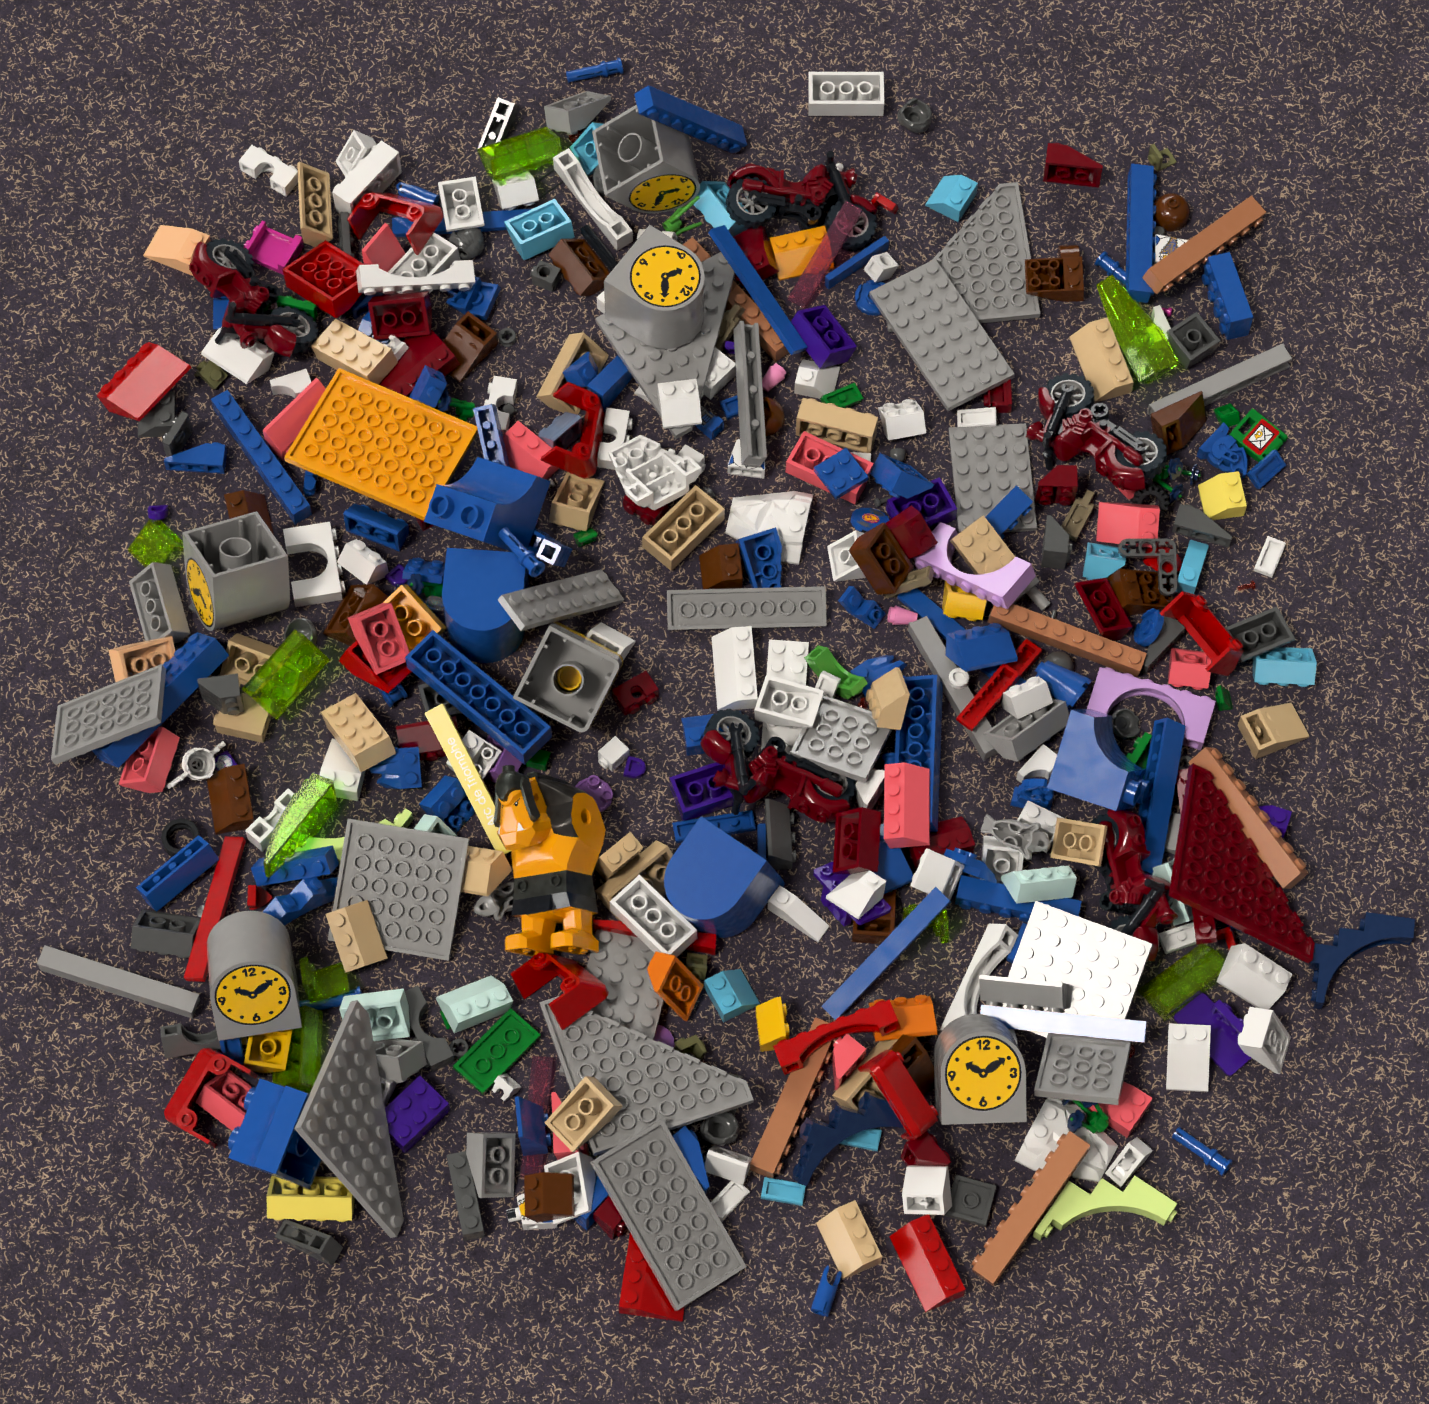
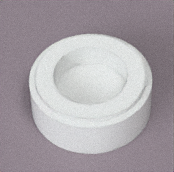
M955 668L949 674V684L955 689H962L967 686L969 675L963 669Z

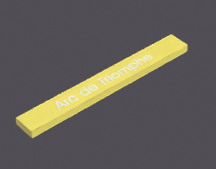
M440 704L425 712L494 849L503 851L504 854L511 852V850L505 849L497 834L499 827H495L493 822L495 803L445 705Z

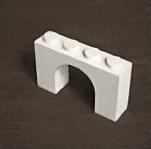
M330 522L283 529L287 555L314 551L322 554L328 561L326 569L319 576L291 582L295 607L343 600L342 593H345L344 581L339 580V575H343L342 567L336 561V558L340 556L338 546H334L333 540H337L335 528L331 529Z

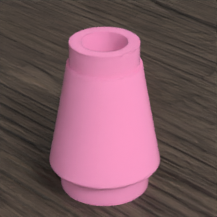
M775 363L769 367L762 379L764 391L769 392V390L785 379L786 371L780 365Z
M895 605V607L889 608L887 621L892 623V625H909L910 622L917 620L918 613Z

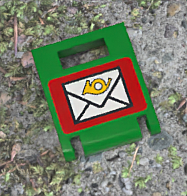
M1253 408L1229 434L1237 440L1236 444L1238 447H1244L1245 453L1258 463L1272 450L1278 451L1283 442L1288 439L1284 432ZM1246 422L1252 425L1245 434L1239 431Z

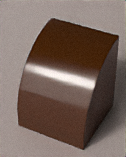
M1059 245L1058 257H1080L1079 246Z

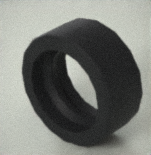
M181 818L175 819L166 824L162 830V844L169 856L173 857L181 850L173 848L169 842L170 835L175 830L187 829L192 833L193 839L198 835L200 836L198 827L192 821Z

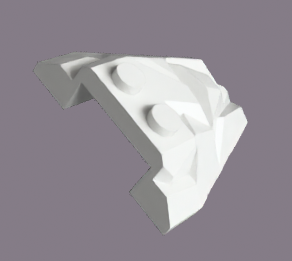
M642 435L608 451L625 494L638 506H647L652 510H656L687 494L689 484L696 481L702 472V468L690 457L685 455L682 458L675 455V450L671 448L668 451L661 448L660 443Z
M789 491L734 497L725 534L735 539H740L776 527L782 545L781 562L799 565L806 524L814 494Z
M1047 1098L1026 1135L1015 1161L1033 1171H1037L1038 1168L1043 1169L1046 1165L1044 1160L1049 1152H1055L1059 1145L1056 1143L1063 1133L1067 1135L1070 1131L1067 1125L1071 1113L1081 1110L1085 1114L1082 1122L1088 1124V1115L1072 1100L1064 1106L1062 1105L1063 1099ZM1081 1127L1074 1134L1090 1144V1150L1072 1176L1077 1179L1099 1182L1118 1145L1104 1131L1093 1134L1088 1129Z

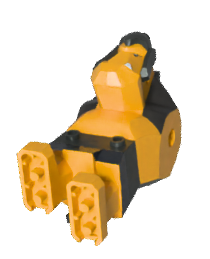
M513 765L502 766V773L498 776L495 784V813L493 822L495 827H499L497 834L506 850H511L514 875L511 916L521 918L522 932L505 938V952L533 957L537 953L553 955L554 950L576 955H586L588 950L598 953L599 941L592 935V915L598 913L592 873L603 846L606 829L596 801L591 795L570 785L565 780L540 774L539 772H529L527 775L516 772ZM556 923L562 924V931L554 933Z

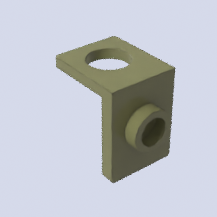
M1155 144L1150 145L1148 161L1157 172L1177 163L1168 148L1159 151ZM1162 155H1167L1170 160L1168 163H1162Z

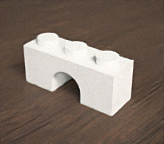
M251 145L239 160L240 170L255 179L262 172H272L273 175L270 177L271 188L286 197L298 183V170L294 166L286 165L278 157H272L260 147L257 148Z
M494 376L493 382H489L488 385L489 400L486 399L484 405H496L504 436L509 429L510 415L509 413L499 411L498 407L507 403L514 405L517 379Z
M606 408L603 424L604 433L612 434L616 439L610 443L600 442L597 467L615 470L608 451L630 440V436L627 435L628 430H632L633 419L630 418V411Z
M287 789L274 802V808L266 818L262 819L259 816L245 830L248 840L263 852L273 842L277 832L282 831L284 827H288L305 810L303 801L290 789Z

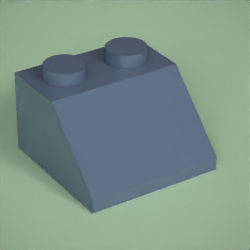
M565 412L561 416H557L550 426L543 428L539 432L538 437L551 448L558 446L567 449L582 436V419L577 414Z

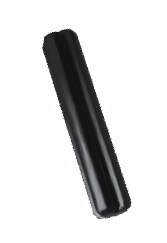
M585 225L580 229L581 234L608 269L612 271L618 262L591 227Z

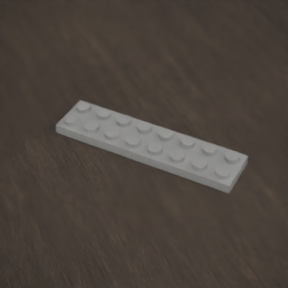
M602 569L503 594L498 599L520 631L616 606L624 600L619 590L612 584Z
M826 586L667 590L668 630L729 629L731 627L752 626V628L827 626Z

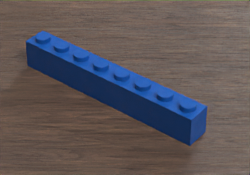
M649 85L634 94L638 112L642 116L730 153H737L747 145L743 127L740 124Z
M1132 163L1127 178L1125 300L1148 303L1150 296L1154 295V291L1142 277L1155 261V252H1152V248H1154L1156 240L1153 237L1156 227V221H1153L1156 213V205H1153V201L1156 198V190L1153 189V185L1156 184L1157 175L1154 174V166Z
M226 390L212 398L213 410L293 523L296 525L311 516L310 504L230 392Z
M1170 718L1154 721L1144 780L1151 782V786L1145 803L1139 805L1138 816L1141 818L1145 831L1146 849L1151 854L1140 865L1142 871L1153 875V867L1162 864L1182 744L1185 737L1186 726Z

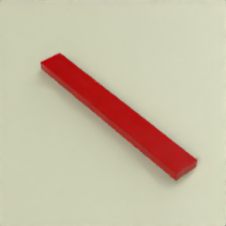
M225 836L184 974L186 981L205 982L208 973L207 939L212 928L224 918L246 843L244 837Z

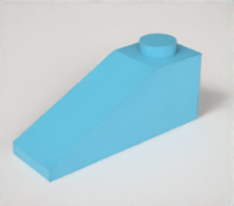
M1194 540L1189 541L1177 579V590L1175 592L1181 593L1184 591L1194 594L1209 545Z

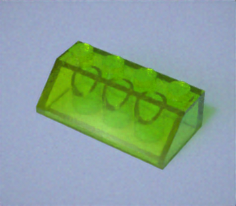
M545 126L478 148L477 151L488 176L494 181H502L508 176L520 175L526 170L538 169L541 165L547 163L553 164V157L562 152L560 137Z
M294 629L241 690L273 718L278 720L330 659L307 637Z
M1199 944L1138 991L1165 1022L1196 996L1204 993L1217 983L1216 981L1225 960L1218 951L1205 944Z
M305 1005L300 1007L302 1028L290 1029L292 1030L286 1070L273 1072L272 1083L289 1086L310 1094L320 1072L323 1012Z

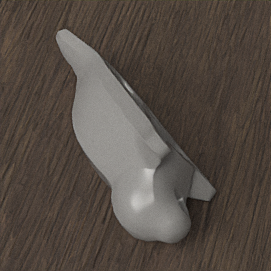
M988 814L984 817L981 833H991L1003 845L1019 850L1027 860L1032 858V852L1047 850L1051 846L1047 835L1039 831L1041 828L1040 823L1036 822L1027 825L1012 819L996 821Z
M514 882L501 884L488 897L482 896L476 902L474 912L482 917L494 915L495 920L500 921L504 913L512 911Z

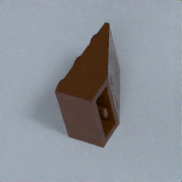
M1082 256L1025 259L1026 294L1062 302L1084 301Z
M469 311L454 325L443 341L460 363L449 375L461 383L498 345L497 332Z
M1202 391L1150 414L1153 433L1164 441L1167 455L1183 448L1205 424L1206 415Z
M1118 569L1107 578L1127 616L1144 614L1152 608L1162 611L1174 599L1173 595L1166 597L1160 594L1158 589V572ZM1169 577L1166 578V584L1165 586H1163V588H1166L1167 592H1169L1171 589V586H1169Z
M896 889L883 895V899L891 907L890 913L862 925H858L853 920L852 942L881 944L894 931Z
M903 1034L889 1050L898 1051L905 1061L903 1065L924 1096L934 1086V1066L928 1052L917 1038Z

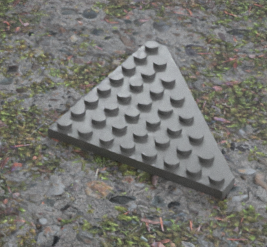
M1018 182L999 184L990 197H987L979 206L975 214L971 215L963 224L959 232L955 233L946 243L944 249L941 252L939 251L932 259L937 260L979 323L1040 318L1038 297L1026 294L1025 259H1031L1019 185ZM887 323L888 332H893V330Z
M721 252L701 262L705 274L704 321L699 333L685 345L672 349L654 348L607 321L605 313L595 318L597 325L660 417L658 383L697 379L699 399L701 401L702 391L704 390L735 274ZM694 425L668 429L674 438L677 439L692 431Z
M559 996L539 1002L570 1091L572 1092L585 1076L595 1077L623 1105L611 1121L588 1140L594 1156L609 1151L660 1119H663L670 1131L754 1102L746 1080L729 1075L724 1070L713 1065H707L691 1055L683 1054L674 1050L673 1047L660 1041L652 1040L647 1035L636 1030H630L614 1020L597 1015L592 1010L562 1030L548 1005Z
M358 1000L351 1001L294 1129L387 1235L393 1238L398 1236L404 1219L370 1017Z

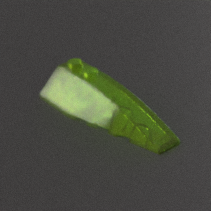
M1110 275L1096 285L1113 332L1139 383L1149 384L1179 365L1163 331L1159 326L1155 325L1151 320L1152 318L1139 307L1140 305L1136 300L1132 299L1128 291L1113 275Z
M312 773L303 782L298 792L293 794L289 804L281 814L267 846L263 862L266 877L270 878L280 869L287 857L291 859L298 847L303 848L306 845L305 840L309 837L313 839L337 810L338 805L333 780Z

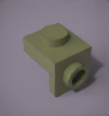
M210 360L200 362L196 367L197 371L194 373L196 377L200 376L213 390L228 376L218 365Z
M687 952L685 966L698 980H705L708 955Z
M697 1035L687 1039L683 1037L674 1043V1050L683 1054L692 1052L695 1058L702 1060L707 1052L705 1044L699 1040Z

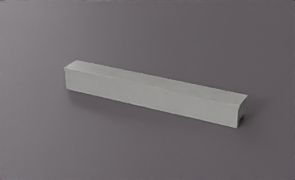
M740 321L733 331L741 463L745 466L760 468L767 458L759 325L758 323H754V325L744 324V321Z
M1280 344L1149 404L1147 414L1150 415L1200 391L1203 392L1204 406L1289 368L1288 362L1292 361V358L1284 347L1285 345Z
M925 616L910 622L908 625L910 636L932 674L938 675L943 684V693L958 716L974 698L968 685L962 689H955L949 684V674L957 667L952 660L945 656L946 648L928 617ZM986 717L973 731L963 726L983 761L998 754L983 735L992 728Z
M45 945L37 962V965L43 972L192 1019L200 1002L199 994Z

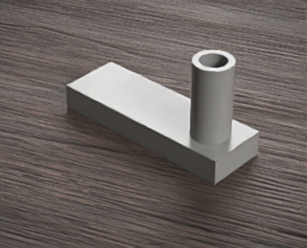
M1037 577L1030 582L1013 602V604H1016L1027 594L1041 611L1045 610L1051 603L1037 589L1036 586L1039 583Z

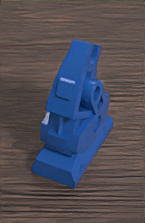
M1223 422L1201 445L1197 457L1201 460L1207 459L1212 466L1223 472L1239 471L1242 474V478H1245L1248 459L1244 447L1239 448L1236 444L1237 440L1231 435H1227L1229 427Z
M1046 779L1022 780L1019 787H1014L1010 806L1024 808L1027 801H1030L1051 811L1054 792L1047 788Z

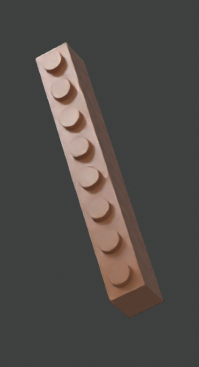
M1251 195L1150 267L1142 278L1156 294L1162 291L1167 292L1174 286V282L1180 283L1187 276L1188 272L1191 274L1200 267L1199 264H1206L1209 256L1220 254L1225 249L1224 246L1227 244L1231 246L1238 240V236L1244 237L1251 230L1252 226L1254 228L1259 226L1263 222L1262 217L1266 214V211Z
M693 237L682 244L694 252L701 262L711 257ZM733 280L726 310H731L734 304L740 305L745 309L740 318L741 321L749 325L758 323L760 346L777 362L788 354L789 351L759 307Z
M1012 604L1008 609L993 606L988 619V623H999L1002 627L1012 632L1120 672L1132 674L1135 677H1138L1147 654Z
M1205 747L1188 762L1189 765L1194 763L1211 772L1214 777L1212 781L1218 790L1221 789L1229 802L1227 806L1232 814L1236 813L1244 826L1242 830L1247 839L1251 838L1258 849L1257 855L1263 863L1267 864L1283 889L1293 888L1309 874L1305 869V863L1295 856L1293 847L1282 839L1281 831L1270 823L1268 814L1260 810L1257 806L1258 801L1248 794L1245 790V784L1233 774V768L1229 764H1225L1220 751L1216 748Z
M815 1017L809 1031L816 1029L821 1024L829 1023ZM838 1038L829 1041L814 1051L803 1063L804 1068L790 1073L751 1160V1171L768 1178H774L775 1174H780L783 1163H781L783 1155L788 1156L792 1146L789 1144L791 1137L795 1138L799 1131L798 1121L800 1118L804 1119L808 1108L805 1105L808 1100L812 1101L816 1089L813 1087L816 1082L820 1083L824 1071L821 1069L824 1063H829L832 1055L829 1051Z
M1071 1131L1067 1135L1064 1133L1061 1135L1056 1143L1059 1145L1055 1152H1049L1044 1160L1046 1165L1043 1169L1038 1168L1033 1175L1034 1182L1032 1185H1026L1020 1194L1022 1196L1018 1204L1015 1202L1009 1209L1008 1213L1010 1216L1006 1221L1002 1220L996 1228L998 1233L994 1239L990 1237L984 1245L986 1250L982 1256L978 1254L971 1264L974 1266L972 1271L992 1286L999 1280L1090 1150V1144Z

